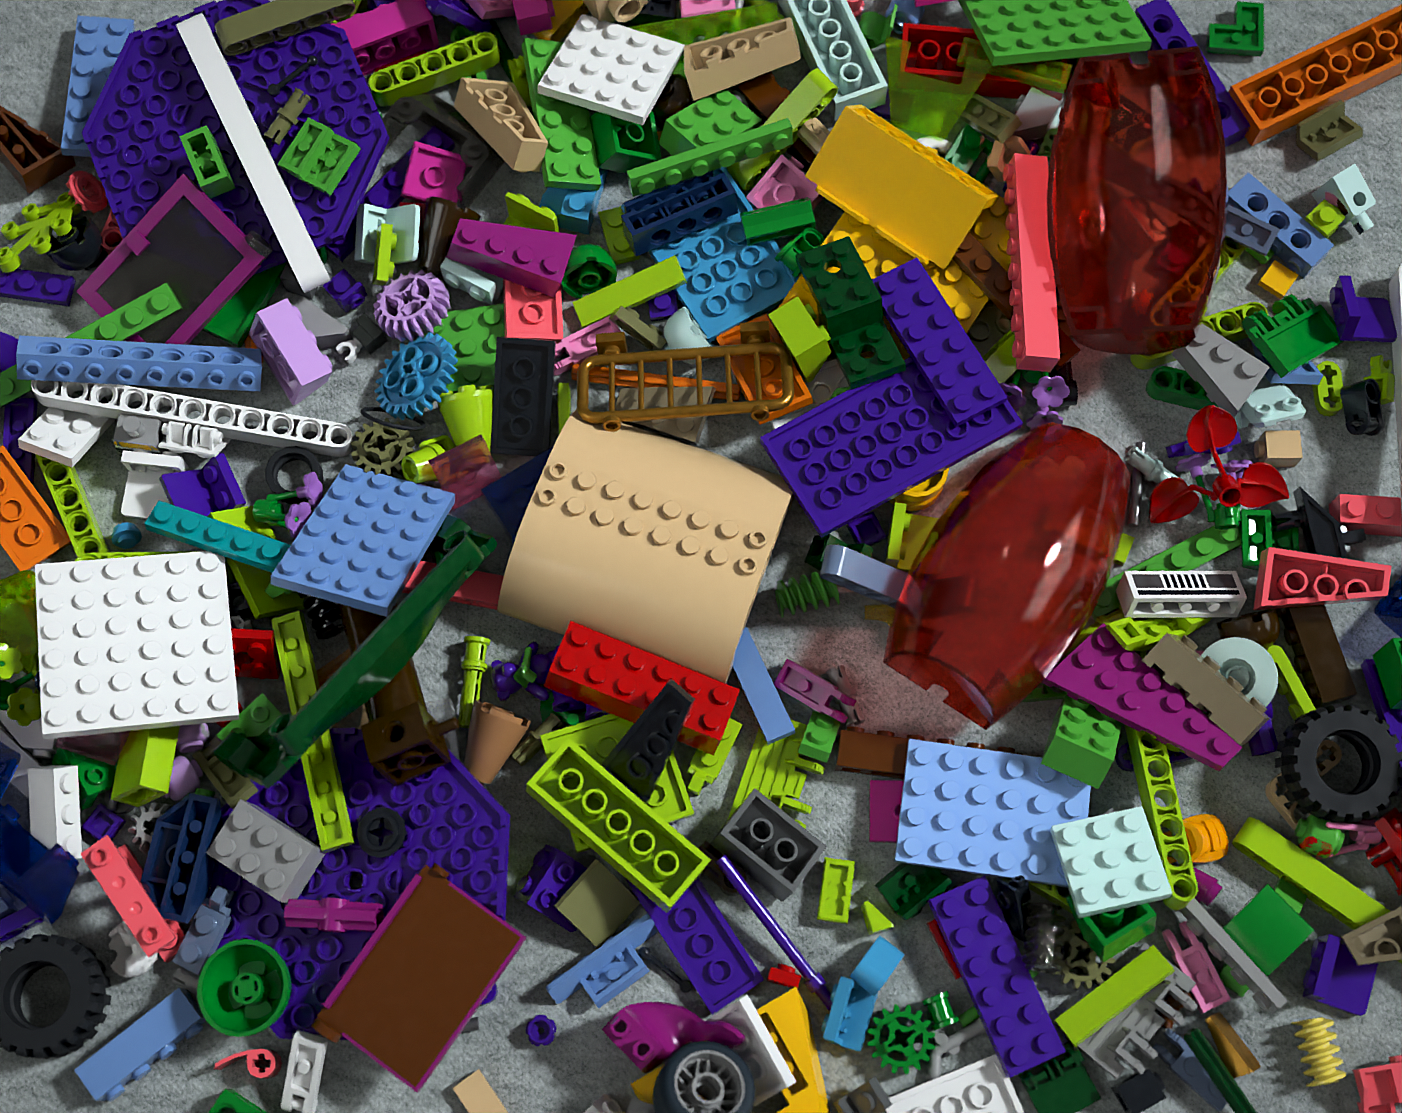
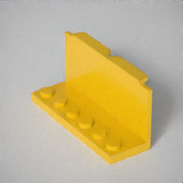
M863 105L845 106L805 174L806 178L818 185L815 189L818 194L860 222L869 224L878 234L914 258L917 257L920 262L929 264L932 261L942 269H946L982 210L994 206L1000 195Z

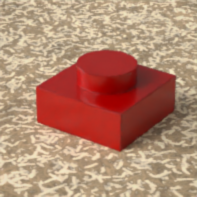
M778 963L777 968H770L767 982L791 989L797 987L798 989L801 975L795 974L796 968Z

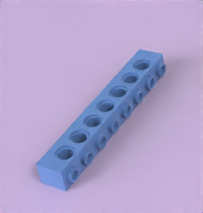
M19 335L16 364L17 379L261 391V349Z

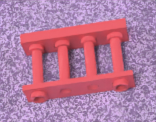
M108 835L104 836L80 853V855L146 955L150 958L158 952L163 961L169 963L174 959L186 935L185 930L179 921L162 917L144 890L141 883L144 869L129 846L124 843L117 848Z

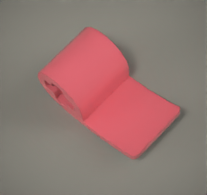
M253 1049L233 1054L214 1064V1069L222 1070L240 1059L247 1058V1068L251 1075L257 1078L269 1079L279 1073L282 1061L279 1054L273 1050ZM264 1055L265 1059L271 1061L270 1067H265V1071L264 1068H260L258 1065L259 1060H264Z

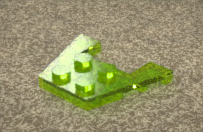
M887 36L886 53L891 124L897 128L946 139L973 94L991 69V62L968 56L960 84L905 72L904 68L911 42Z

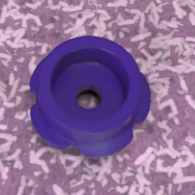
M546 1015L535 1016L532 1021L527 1023L525 1032L529 1036L528 1040L534 1046H540L541 1044L547 1046L551 1044L555 1038L554 1033L557 1030L555 1022L552 1019H547ZM543 1028L544 1033L539 1034L538 1029Z

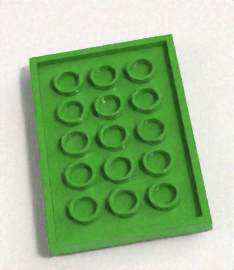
M958 0L992 66L1150 50L1152 40L1127 0Z

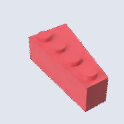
M1268 547L1260 555L1253 611L1379 600L1388 596L1392 566Z

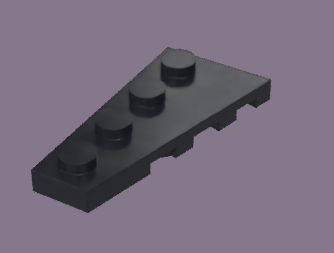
M672 679L664 686L601 763L604 769L646 805L649 803L695 701L689 693Z

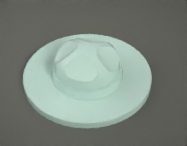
M1231 637L1213 643L1202 653L1201 656L1203 658L1208 655L1221 666L1218 671L1226 679L1231 676L1244 687L1241 692L1248 699L1251 700L1252 697H1255L1265 707L1272 701L1278 686V671L1272 656L1260 644L1246 638Z

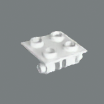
M170 421L162 426V434L166 435V438L158 447L169 449L173 453L188 452L197 454L202 458L216 457L231 439L224 438L223 433L218 432L217 428L196 425L193 429L192 424L185 426V423Z

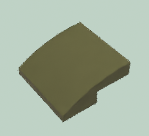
M595 860L554 907L598 949L614 934L640 902L598 860Z

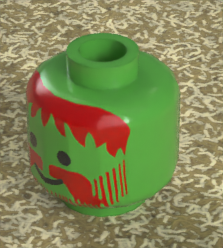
M1312 814L1306 820L1301 818L1294 832V835L1298 837L1299 848L1320 858H1328L1331 854L1336 855L1342 847L1345 834L1341 832V829L1327 828L1326 823L1330 821L1320 819Z

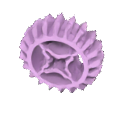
M411 270L406 276L400 273L398 279H390V285L382 286L383 293L376 295L377 302L373 304L375 308L374 315L381 330L393 340L397 338L404 342L408 339L413 342L418 336L424 338V335L428 332L434 334L433 328L435 326H442L441 319L448 317L447 310L451 308L449 293L443 282L431 272L425 273L423 270H420L416 274Z

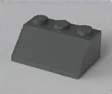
M755 788L710 843L781 902L794 893L827 847Z

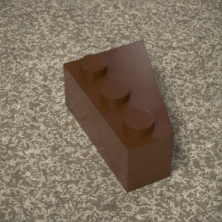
M0 106V161L28 194L76 166L74 157L62 155L61 144L51 139L49 134L42 130H36L29 126L27 121Z

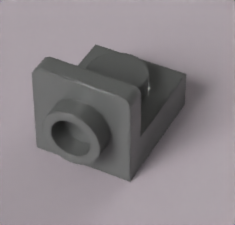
M876 1077L855 1088L834 1103L839 1113H881L892 1105Z

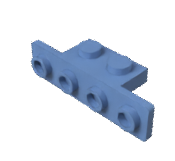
M645 914L643 917L635 919L625 930L607 939L600 948L590 955L582 957L571 969L557 975L546 986L554 1001L559 1004L584 987L599 1009L650 972L635 949L658 933L649 914Z

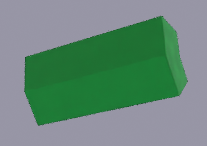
M808 197L739 213L747 246L799 234L806 228L816 229L811 201Z

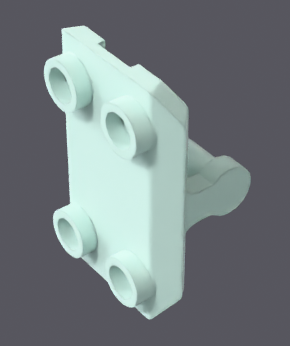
M1264 375L1236 414L1235 421L1240 429L1248 427L1249 423L1256 428L1276 425V422L1302 419L1306 409L1301 404V399L1295 397L1285 383H1270Z

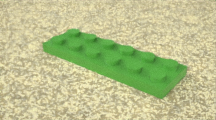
M524 38L521 46L533 117L548 141L541 165L545 187L598 191L602 184L588 108L538 93L540 80L564 42Z

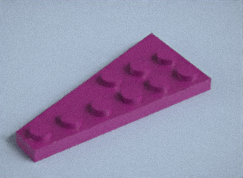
M1104 623L1043 679V684L1049 687L1055 686L1067 692V696L1075 700L1079 698L1095 706L1097 711L1139 732L1143 730L1155 736V740L1165 745L1169 743L1183 750L1185 755L1217 771H1220L1242 749L1238 743L1211 721L1200 709L1189 702L1180 691L1167 683L1160 673L1152 666L1149 667L1144 663L1141 656L1135 651L1125 650L1108 631Z

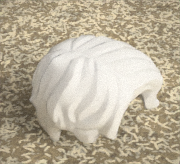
M124 921L109 933L108 936L112 939L108 944L109 949L115 950L117 953L111 968L119 976L131 978L145 974L157 960V953L150 958L146 955Z

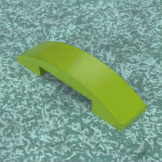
M1131 617L1108 623L1106 628L1125 650L1147 651L1151 650L1166 633L1178 635L1182 638L1184 635L1187 636L1207 624L1212 617L1145 618L1135 622Z

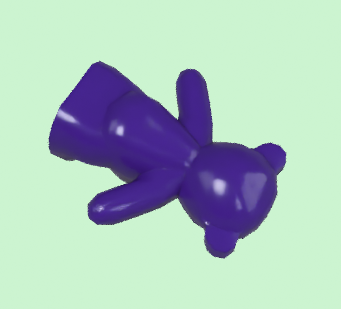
M533 641L527 647L532 648L530 669L537 674V678L533 683L529 682L524 689L539 700L546 701L549 698V694L540 685L545 684L548 671L560 645L545 655L537 654L539 645ZM524 652L518 665L510 662L502 663L499 660L492 662L490 680L500 701H506L511 694L516 693L523 687L513 676L521 667Z

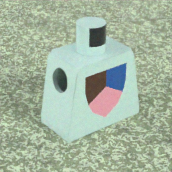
M1356 164L1333 176L1311 194L1318 204L1325 199L1340 209L1346 218L1338 228L1351 222L1360 235L1374 226L1366 211L1376 204V200Z

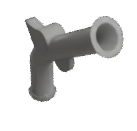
M978 1017L975 1023L950 1036L944 1033H935V1050L929 1051L928 1054L930 1058L928 1062V1076H926L928 1081L940 1077L942 1054L949 1052L951 1055H956L960 1051L959 1045L980 1034H987L980 1017Z

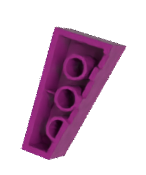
M460 218L446 258L555 297L561 285L577 235Z

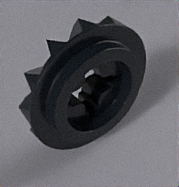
M381 807L371 810L362 818L358 826L357 838L360 847L368 855L377 858L394 855L400 847L404 846L403 841L408 834L405 829V820L390 808ZM385 824V829L392 831L393 834L385 836L384 841L381 842L380 837L371 833L382 830V825Z

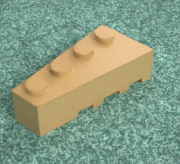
M792 18L781 19L685 45L684 73L693 101L800 60V49Z
M461 77L454 108L513 170L522 173L528 171L539 172L548 141L514 83Z

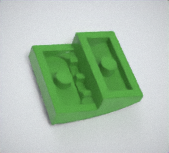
M308 117L278 162V165L301 181L331 196L361 149L356 143L335 134L330 127Z

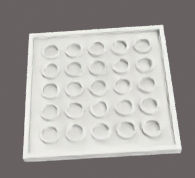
M210 551L35 564L43 739L239 720L224 556Z

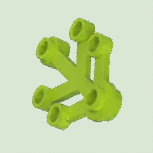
M69 192L62 193L57 198V202L39 208L35 203H30L23 207L21 213L28 223L18 226L14 221H10L1 227V233L7 240H13L20 235L26 234L11 248L3 247L0 249V269L3 273H10L21 265L22 259L18 254L30 244L38 255L49 251L51 248L52 229L58 236L66 235L71 231V218L77 215L82 210L80 204H75V199L68 195Z

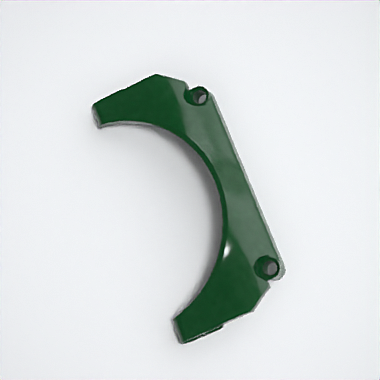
M447 515L429 545V548L435 554L437 565L294 716L291 713H286L278 717L270 726L268 735L246 736L242 732L237 734L232 731L215 748L213 754L225 766L245 778L248 777L266 788L274 785L320 736L371 699L399 673L426 640L443 608L459 587L495 550L498 544L491 535L473 531L460 518Z

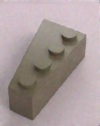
M1166 633L1142 661L1149 667L1154 665L1163 670L1162 678L1171 686L1173 685L1178 690L1184 689L1186 691L1184 695L1189 702L1201 711L1204 709L1208 711L1209 714L1207 716L1239 745H1245L1270 719L1264 713L1267 708L1255 697H1252L1251 700L1248 699L1241 692L1244 687L1233 677L1229 676L1226 679L1218 671L1221 666L1207 655L1203 658L1195 650L1198 646L1189 637L1184 635L1181 638L1178 635Z

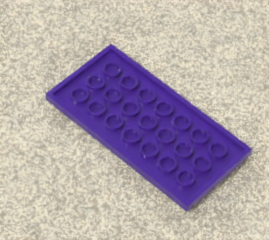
M909 357L904 360L906 363L905 371L852 390L849 389L761 436L760 443L822 538L1022 427V420L1008 400H1006L1005 403L955 428L914 361Z

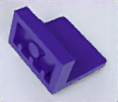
M219 453L216 457L210 458L202 469L162 474L159 478L171 505L204 516H208L210 512L240 508L246 504L224 453Z

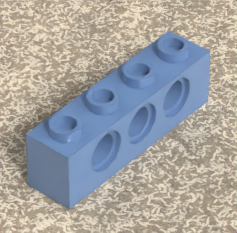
M1249 172L1226 193L1222 202L1279 228L1280 232L1270 249L1274 251V255H1277L1287 264L1290 270L1299 274L1302 278H1305L1334 246L1333 243ZM1248 206L1254 207L1258 212L1252 211ZM1291 242L1296 243L1300 248L1294 247Z

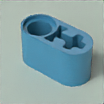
M879 935L849 977L875 996L905 954Z

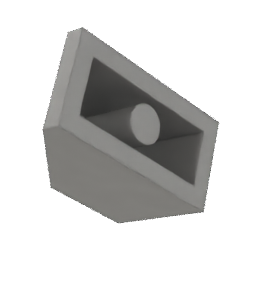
M305 297L296 305L301 313L302 323L307 330L313 332L318 348L338 346L342 342L353 340L348 328Z

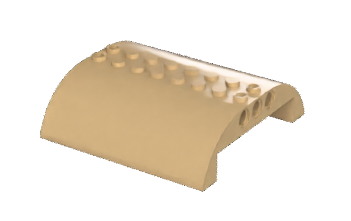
M576 409L566 421L553 446L520 524L501 585L497 612L562 635L565 634L570 621H573L726 684L733 666L738 643L788 509L790 510L795 496L781 475L625 422H621V428L618 431L609 432L603 428V424H593L584 421L578 415Z

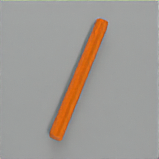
M573 364L571 371L573 380L577 381V371L580 364ZM600 366L592 368L589 371V382L609 385V368ZM615 369V386L638 387V371ZM644 372V387H667V375ZM673 376V387H697L696 379ZM702 380V386H713L716 388L713 398L727 400L726 383ZM732 384L733 401H738L741 389L738 384Z

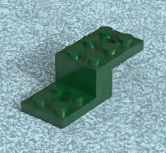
M847 236L795 255L796 263L817 303L819 326L823 325L831 338L828 344L850 389L852 390L905 371L906 363L883 321L882 298L850 237ZM830 267L840 268L836 273L826 271ZM865 351H870L875 354L871 358H863L860 356V354Z

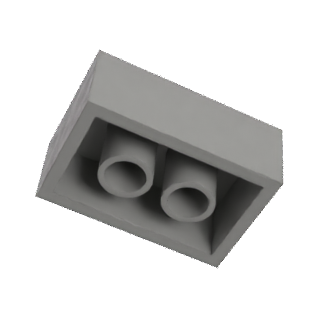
M242 799L239 800L206 852L276 900L288 903L289 899H298L326 854L321 851V847L255 804Z

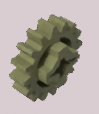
M385 418L384 421L390 422L389 418ZM373 422L374 426L370 427L364 423L365 431L363 433L356 431L355 436L358 441L351 442V447L354 450L351 456L353 461H357L355 463L356 466L364 469L366 473L373 471L375 475L387 474L393 477V472L402 475V459L413 453L414 449L411 447L415 446L413 437H409V430L391 428ZM385 447L386 450L381 451L380 448Z
M1070 922V930L1064 925L1060 926L1058 929L1061 936L1052 934L1050 939L1055 945L1046 947V951L1053 953V957L1046 960L1047 964H1055L1056 966L1051 974L1053 976L1061 974L1063 976L1061 984L1063 985L1071 980L1073 989H1078L1081 982L1085 989L1092 988L1091 980L1097 985L1102 984L1103 980L1100 975H1111L1112 972L1106 966L1107 964H1114L1116 960L1113 958L1105 962L1100 960L1098 965L1095 961L1096 953L1086 941L1080 940L1078 936H1075V934H1082L1077 922ZM1062 945L1066 948L1065 959L1063 960L1061 959ZM1090 947V950L1086 952L1083 959L1071 962L1078 951ZM1072 968L1080 969L1087 976H1078L1069 970Z

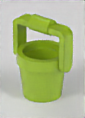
M446 435L421 442L419 444L420 450L405 456L401 462L405 479L416 484L429 481H440L441 484H446L462 479L468 471L457 447L454 446L452 440ZM447 454L454 466H456L457 472L449 474L450 464Z

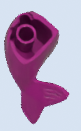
M667 1002L630 1004L622 1008L601 1029L644 1074L658 1066L678 1048L691 1041H710L733 1049L745 1040V1036L729 1023L724 1021H703L686 1008Z

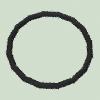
M364 407L360 411L363 417L391 428L418 431L426 427V424L415 416L412 420L421 426L393 424L366 413V411L386 412L381 407Z

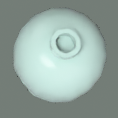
M686 307L677 310L664 326V337L667 341V344L663 346L665 350L715 346L713 342L708 343L706 341V335L698 323L693 320L690 311ZM696 359L681 360L687 364H696Z

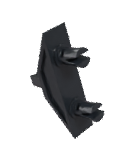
M1301 487L1293 491L1297 510L1271 515V521H1287L1274 527L1275 532L1301 527L1308 553L1345 559L1346 553L1352 551L1351 545L1362 543L1366 540L1364 529L1347 531L1346 525L1340 526V523Z

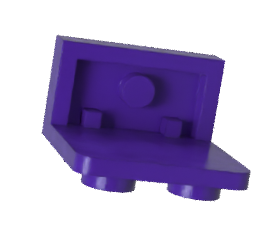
M1339 275L1335 287L1331 288L1329 295L1339 340L1395 342L1397 331L1389 301L1385 298L1356 297L1351 276Z
M546 844L543 849L536 853L533 865L527 875L519 880L516 887L517 891L513 897L537 910L565 930L575 932L577 928L569 923L554 905L587 868L563 851Z
M1331 934L1319 936L1314 941L1311 949L1312 961L1310 968L1304 976L1303 987L1305 988L1302 997L1356 1016L1364 1015L1367 1011L1378 963L1357 965L1346 945L1340 944V937Z

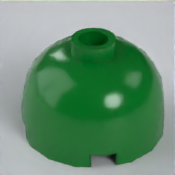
M585 244L573 248L562 279L563 289L568 295L581 299L584 294L594 293L615 283L617 271L613 257L607 250L598 245Z

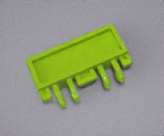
M791 720L795 728V734L767 745L759 727L728 819L754 788L780 809L784 806L802 814L811 813L812 807L810 805L785 797L787 795L799 800L807 774L795 771V767L819 775H823L825 771L821 764L799 758L800 753L798 751L808 725ZM795 820L802 827L806 828V825L801 821Z

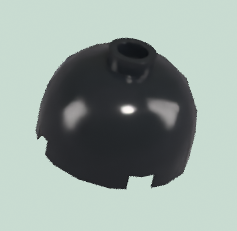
M81 216L71 220L72 229L66 235L58 236L57 238L51 235V248L46 252L56 265L67 271L92 269L98 264V258L103 250V240L99 228L91 218L88 220L85 216Z

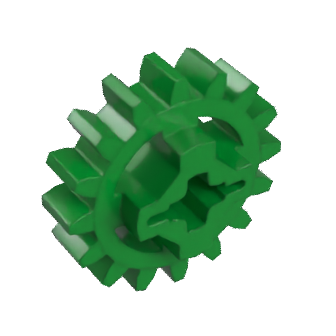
M894 1004L893 1013H889L884 1008L882 1009L884 1016L882 1020L877 1017L873 1018L877 1028L868 1029V1033L874 1036V1040L867 1042V1045L869 1047H876V1051L871 1057L873 1059L878 1057L883 1059L880 1064L882 1069L890 1064L892 1065V1074H895L898 1067H901L904 1074L908 1075L909 1066L913 1065L919 1071L921 1069L919 1063L921 1059L929 1062L930 1058L925 1052L926 1050H935V1046L928 1043V1039H932L936 1035L935 1032H927L926 1028L929 1027L931 1021L926 1020L922 1022L920 1020L922 1016L921 1010L913 1015L911 1014V1005H907L903 1012L900 1011L898 1004ZM896 1018L909 1019L915 1024L910 1027L903 1026L898 1023ZM886 1025L890 1032L889 1038L883 1044H880V1034ZM899 1031L902 1035L914 1032L907 1039V1047L903 1048L901 1044L888 1047L896 1039V1032ZM922 1034V1048L917 1054L913 1048L914 1039ZM897 1052L903 1054L907 1061H897L887 1055Z

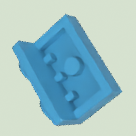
M841 976L839 984L836 983L831 992L830 999L833 1004L830 1014H826L822 1022L821 1031L824 1033L823 1039L832 1044L860 1052L878 993L873 996L854 980Z

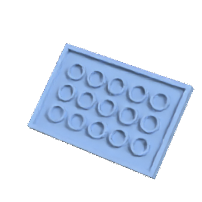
M909 739L894 862L1007 879L1022 875L1028 882L1068 887L1050 830L1053 825L1088 818L1091 786L1041 764V757Z

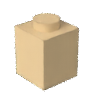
M1300 430L1264 431L1259 439L1255 441V457L1259 458V462H1265L1274 467H1295L1303 458Z

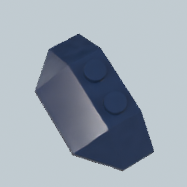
M188 793L183 797V800L172 806L156 821L141 883L164 919L189 923L209 893L217 860L206 852L223 827L221 803L218 798Z

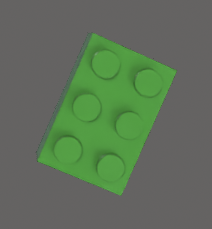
M724 89L701 98L666 119L659 144L673 156L759 128L762 120L731 92Z
M1066 693L1054 716L1041 764L1099 789L1114 761L1122 723L1097 711L1095 706L1079 698L1075 700L1067 696Z

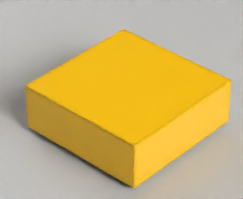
M1274 260L1257 285L1281 300L1298 277V274Z

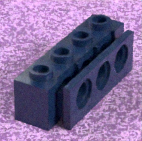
M710 171L702 176H695L674 185L655 189L650 193L623 203L625 214L621 215L624 236L635 256H638L737 214V195L724 172L714 176V172ZM708 196L706 200L697 203L702 197ZM682 207L680 211L671 214L676 208ZM657 218L654 222L645 225L650 219Z

